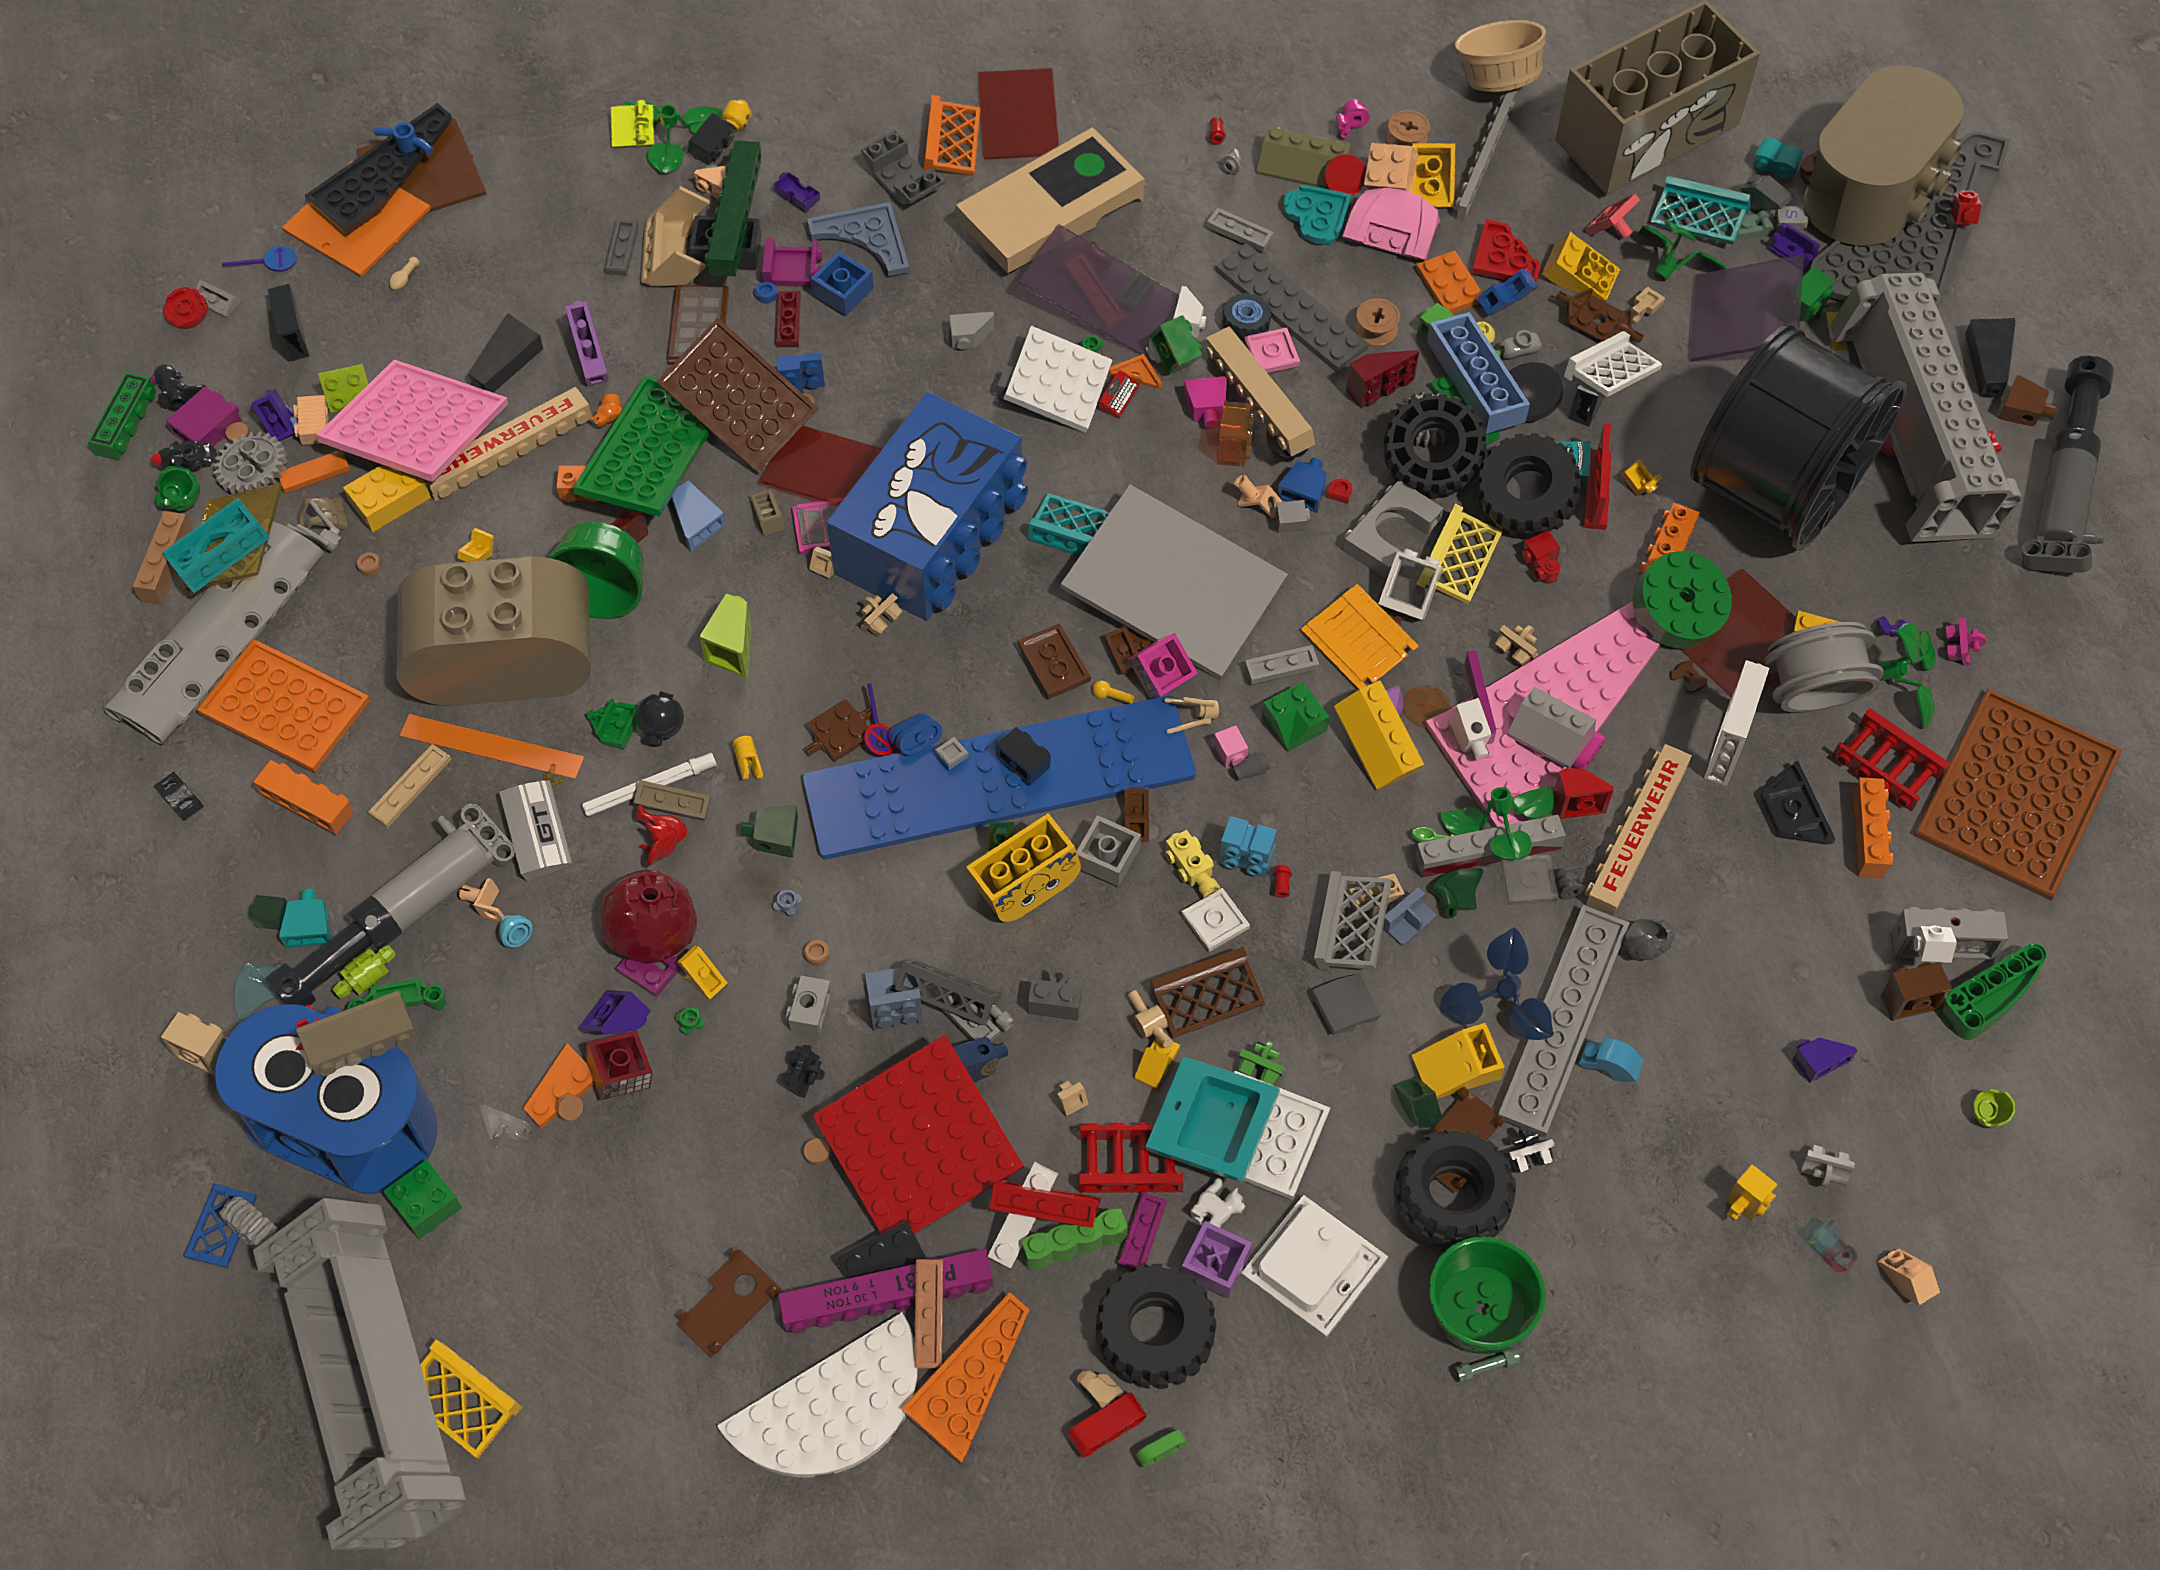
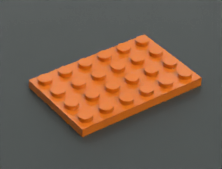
M253 639L197 708L199 715L315 773L371 700L368 695Z

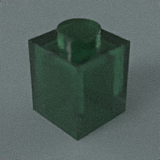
M256 895L254 903H251L249 907V918H251L256 928L281 930L287 901L282 897Z

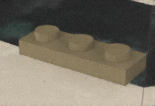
M639 780L634 805L639 806L641 804L643 807L705 821L711 796Z

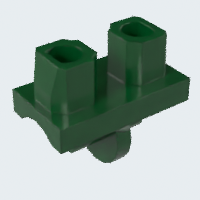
M989 822V851L1014 836V822Z

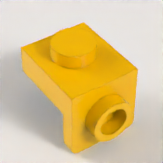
M1641 460L1633 463L1621 474L1637 496L1644 492L1649 494L1658 487L1656 483L1662 479L1660 474L1653 477Z
M477 528L473 529L471 541L458 550V559L465 562L488 559L493 553L494 536Z

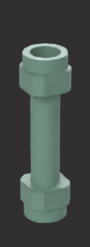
M1509 1348L1503 1350L1499 1356L1469 1365L1468 1362L1460 1364V1366L1454 1367V1371L1459 1383L1472 1380L1474 1375L1504 1365L1506 1368L1515 1366L1520 1363V1358L1516 1348Z

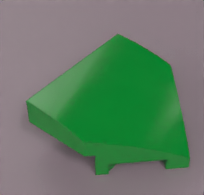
M612 698L609 700L608 705L594 712L592 709L586 712L595 729V733L603 745L625 749L637 724L636 712L639 705L622 702L615 703Z

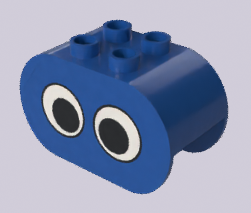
M278 1005L261 1010L240 1023L226 1039L219 1053L215 1078L222 1100L230 1109L241 1116L245 1133L256 1147L343 1187L363 1194L383 1193L385 1189L425 1160H428L437 1138V1116L434 1106L410 1060L400 1048L390 1049L381 1056L366 1058L354 1066L342 1067L330 1075L317 1077L309 1063L305 1050H295L301 1042L296 1030L298 1028L296 1023L306 1018L310 1024L315 1022L317 1017L321 1020L342 1012L340 1009L327 1006L322 1014L301 1005Z

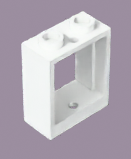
M1405 548L1403 552L1397 551L1378 604L1423 620L1428 612L1444 566L1438 565L1439 560L1426 556L1425 560L1418 558L1417 552ZM1403 559L1435 570L1421 608L1390 597Z

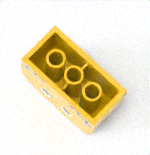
M1048 813L966 866L973 885L1001 921L1010 922L1021 918L1068 887L1078 876L1081 864L1075 846Z

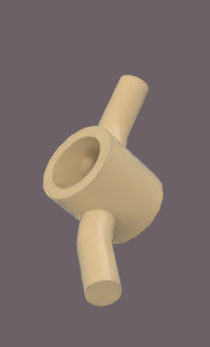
M1137 990L1130 992L1128 996L1139 1013L1134 1016V1021L1143 1038L1154 1034L1165 1048L1171 1047L1173 1041L1163 1031V1029L1168 1027V1024L1160 1007L1155 1005L1147 1009Z

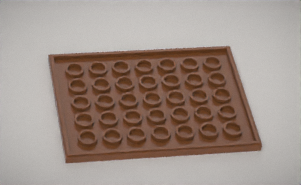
M1987 688L1914 836L2052 901L2122 749Z

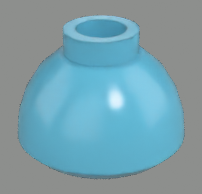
M507 915L500 921L499 936L506 947H519L532 934L533 925L526 917Z

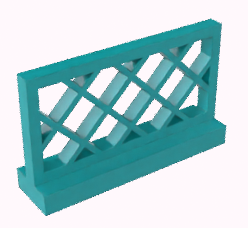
M1667 176L1664 191L1651 219V225L1671 230L1665 225L1664 221L1658 220L1659 215L1668 212L1671 216V219H1668V221L1675 223L1678 227L1687 230L1692 235L1734 245L1745 215L1750 210L1751 195ZM1667 196L1676 197L1679 201L1668 205L1666 198ZM1693 201L1697 202L1699 206L1689 210L1686 203ZM1682 205L1685 212L1675 216L1672 209ZM1715 206L1720 211L1710 215L1706 208ZM1703 211L1706 217L1695 221L1692 215ZM1736 211L1740 212V215L1730 220L1727 213ZM1723 215L1727 222L1716 226L1713 219ZM1689 217L1692 222L1687 226H1683L1678 221ZM1706 222H1710L1711 226L1713 227L1712 229L1704 231L1701 230L1699 226ZM1730 226L1733 231L1731 237L1720 233V230Z
M1047 493L1035 518H1032L1029 523L1028 540L1080 556L1094 537L1083 533L1092 530L1096 534L1097 529L1101 527L1110 512ZM1052 502L1058 504L1060 508L1051 510L1048 505ZM1078 510L1082 514L1072 517L1069 511ZM1062 513L1066 515L1067 518L1057 521L1055 515ZM1097 516L1102 518L1103 521L1093 523L1091 518ZM1050 517L1053 523H1048L1041 520ZM1086 520L1088 523L1086 526L1079 528L1076 524L1078 521ZM1071 524L1074 529L1070 530L1061 526Z

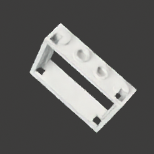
M1745 661L1728 705L1704 779L1725 786L1728 785L1746 741L1769 671L1768 667L1760 663L1756 664Z

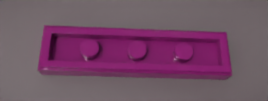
M1475 650L1467 651L1464 664L1473 700L1477 698L1480 700L1491 731V737L1487 744H1491L1494 742L1497 730L1478 655Z

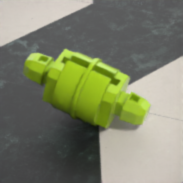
M389 945L379 949L377 954H374L370 948L362 952L340 971L345 979L343 981L340 980L332 990L339 998L346 997L351 993L352 989L358 995L367 991L389 972L384 964L386 962L389 963L396 953Z

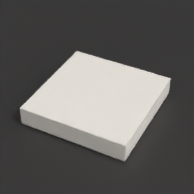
M1223 888L1181 912L1184 920L1208 952L1250 928L1248 921Z

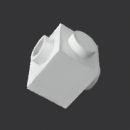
M1921 926L1919 935L1914 938V950L1918 951L1921 961L1952 963L1957 942L1952 929L1949 927Z

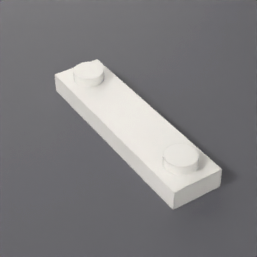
M1035 1162L1023 1187L1050 1191L1058 1173ZM1009 1213L988 1257L1011 1268L1022 1248V1241L1028 1236L1036 1218Z

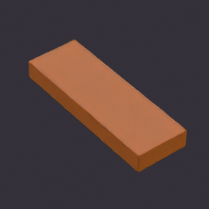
M339 450L286 469V471H280L282 478L279 479L286 494L348 472L350 468L343 451Z

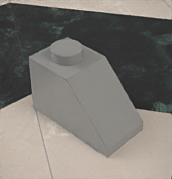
M994 312L950 315L953 350L975 348L994 330Z

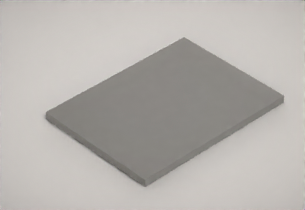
M1129 485L1062 581L1060 588L1153 642L1166 635L1175 633L1192 664L1221 680L1286 580L1288 574L1136 487Z

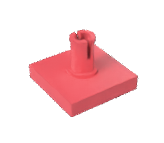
M1635 193L1610 204L1585 228V231L1590 236L1613 226L1621 239L1628 237L1633 231L1622 217L1640 199Z

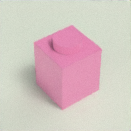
M1237 726L1214 734V747L1225 768L1237 766L1248 758V746Z

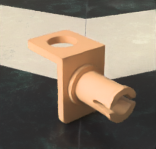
M1245 474L1236 478L1234 485L1243 493L1238 502L1239 507L1259 504L1270 518H1275L1276 505L1278 502H1282V500L1269 485L1254 486ZM1269 497H1272L1274 500L1273 509H1270L1268 506Z
M488 878L482 889L469 885L462 886V889L467 891L460 889L459 897L461 900L474 902L473 906L482 918L497 922L501 921L504 915L500 909L492 907L499 893V889L492 879Z

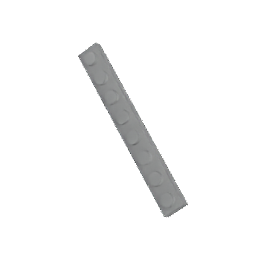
M1517 89L1509 90L1507 93L1503 92L1499 103L1501 107L1496 108L1493 116L1495 121L1490 122L1487 130L1489 135L1482 140L1480 148L1482 152H1477L1474 161L1476 166L1470 168L1468 174L1469 182H1464L1461 191L1463 196L1462 198L1458 197L1455 210H1458L1457 220L1465 221L1514 106Z

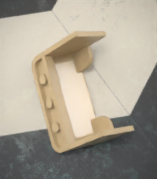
M680 186L648 217L644 232L642 283L649 286H686L705 269L704 263L686 255L687 237L693 230L694 218L709 204L708 199Z

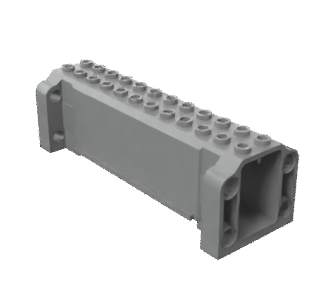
M1923 273L1880 274L1871 280L1859 282L1853 287L1831 323L1830 328L1836 342L1853 341L1864 371L1874 377L1882 376L1887 379V382L1895 383L1900 380L1907 385L1904 402L1888 436L1911 496L1917 498L1915 503L1917 509L1905 524L1911 542L1994 538L2022 502L2023 498L2016 481L2012 478H2007L2002 470L1993 443L1937 308L1941 296L1935 281L1926 278Z
M323 1198L255 1248L253 1252L258 1271L277 1273L280 1287H286L288 1290L284 1295L335 1483L334 1489L341 1512L340 1517L326 1526L331 1549H393L427 1536L462 1512L461 1507L467 1503L460 1477L451 1475L383 1238V1234L388 1231L383 1208L377 1204Z

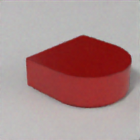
M1343 478L1333 480L1326 498L1348 504L1352 494V484Z

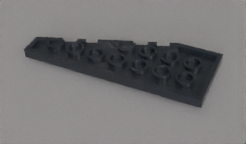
M436 103L409 123L414 127L416 137L423 139L432 146L452 121V116L439 103ZM389 136L304 196L310 205L347 236L383 209L426 153L419 147L409 153L401 152L397 148L395 138Z

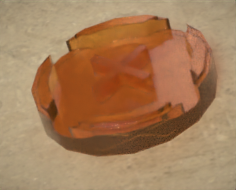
M1421 685L1414 687L1407 693L1403 710L1406 717L1413 724L1426 728V721L1450 710L1451 703L1448 696L1437 687L1436 689L1432 688L1430 685Z

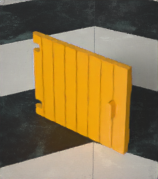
M1358 584L1349 589L1338 600L1301 628L1306 637L1317 646L1358 690L1366 687L1363 683L1368 679L1372 684L1406 658L1408 656L1404 651L1406 647L1411 651L1419 647Z

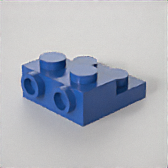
M821 352L776 357L777 366H773V368L801 393H804L803 389L806 388L813 389L825 386Z

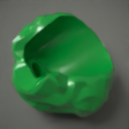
M180 466L166 467L165 470L161 471L156 481L159 491L155 496V501L160 508L176 509L178 511L194 506L200 493V484L197 477L187 468Z

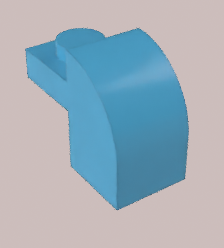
M1604 1037L1602 1043L1587 1042L1579 1064L1584 1069L1606 1070L1615 1081L1637 1082L1644 1059L1628 1044Z

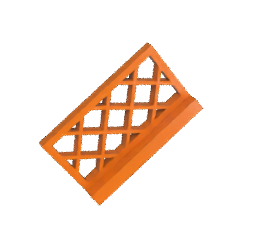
M932 95L923 165L925 171L933 168L935 170L974 176L980 107L940 101V96ZM942 110H951L954 114L947 117ZM964 114H975V117L968 120ZM959 118L964 124L957 127L952 121ZM948 124L953 130L946 133L941 127ZM968 127L973 133L966 136L962 130ZM958 134L962 140L956 143L951 136ZM946 140L951 146L944 149L939 143ZM967 143L972 149L965 152L960 146ZM956 150L960 156L954 159L949 153ZM945 156L950 162L947 164L938 163L937 160ZM965 159L970 164V167L961 166L959 162Z

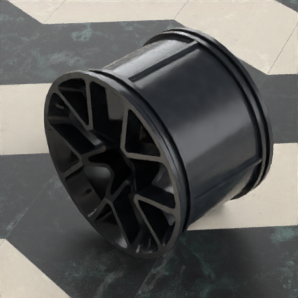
M1789 323L1784 324L1776 329L1760 345L1725 393L1697 446L1690 468V477L1703 487L1713 489L1780 530L1781 534L1789 536L1793 540L1792 545L1795 549L1801 551L1819 536L1849 499L1869 469L1900 412L1906 396L1907 385L1900 380L1892 383L1890 381L1887 382V379L1882 376L1874 377L1805 337L1804 331L1796 329L1795 326Z

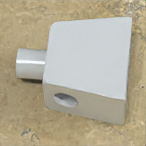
M1479 698L1456 705L1448 722L1463 752L1473 751L1476 760L1489 756L1486 744L1491 737V731Z

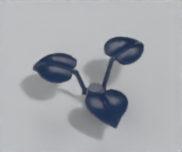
M1515 927L1496 937L1487 949V958L1491 966L1497 970H1503L1505 975L1499 981L1497 987L1478 996V990L1475 985L1471 983H1458L1451 987L1442 997L1440 1003L1441 1012L1460 1024L1476 1022L1483 1013V1006L1480 1001L1493 994L1499 993L1505 998L1513 997L1514 1006L1517 1010L1511 1013L1509 1022L1512 1029L1518 1035L1531 1040H1543L1554 1035L1551 1012L1542 1000L1528 998L1521 1003V1006L1519 1005L1520 995L1518 991L1521 988V980L1517 974H1521L1526 969L1529 955L1524 938Z

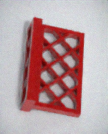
M1604 423L1597 450L1591 449L1590 468L1585 491L1583 528L1607 529L1612 451H1609L1611 424Z
M1003 1180L993 1183L989 1209L1093 1228L1102 1198L1051 1189L1050 1191L1023 1187L1022 1183Z

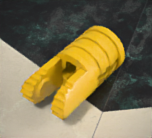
M751 736L736 738L732 742V746L736 754L742 779L749 778L748 766H751L756 779L762 778L763 772L753 738Z

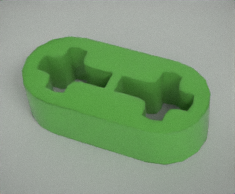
M1176 1430L1144 1447L1136 1456L1142 1467L1146 1468L1182 1449L1187 1444V1441L1181 1430Z

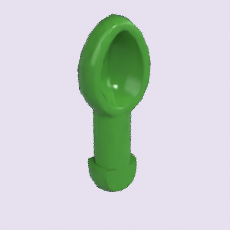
M1427 827L1415 828L1411 832V836L1418 843L1451 837L1436 834L1434 830Z

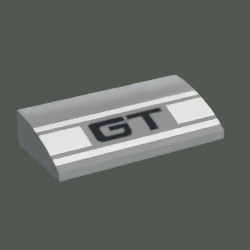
M549 780L532 782L500 791L521 875L529 882L573 865L551 782Z

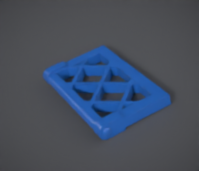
M213 1184L183 1257L228 1268L240 1237L233 1231L231 1237L227 1238L222 1228L227 1224L224 1221L220 1223L215 1212L223 1209V1206L235 1196L242 1197L254 1206L257 1198L256 1194ZM218 1194L226 1196L227 1201L213 1208ZM213 1214L217 1225L203 1231L209 1215ZM220 1229L225 1240L210 1247L205 1236ZM203 1238L207 1249L201 1252L194 1251L199 1239ZM227 1244L222 1258L214 1256L212 1251Z

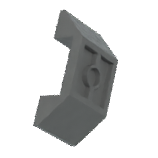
M896 130L861 148V153L874 179L899 205L911 204L945 184L943 178L933 168L925 171L908 154V142Z

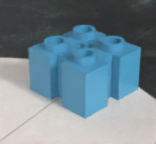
M1230 816L1221 840L1222 851L1219 864H1223L1229 869L1246 868L1247 873L1252 876L1266 877L1275 851L1277 830L1259 824L1258 827L1249 825V821Z

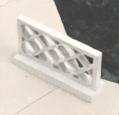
M1623 331L1571 357L1564 377L1570 381L1579 378L1608 397L1660 370L1662 363L1629 343L1630 335ZM1626 361L1636 362V364L1627 363ZM1613 368L1623 369V371L1614 370ZM1628 370L1638 371V373L1628 372ZM1615 377L1625 378V380L1615 379ZM1603 384L1611 385V387L1607 388Z

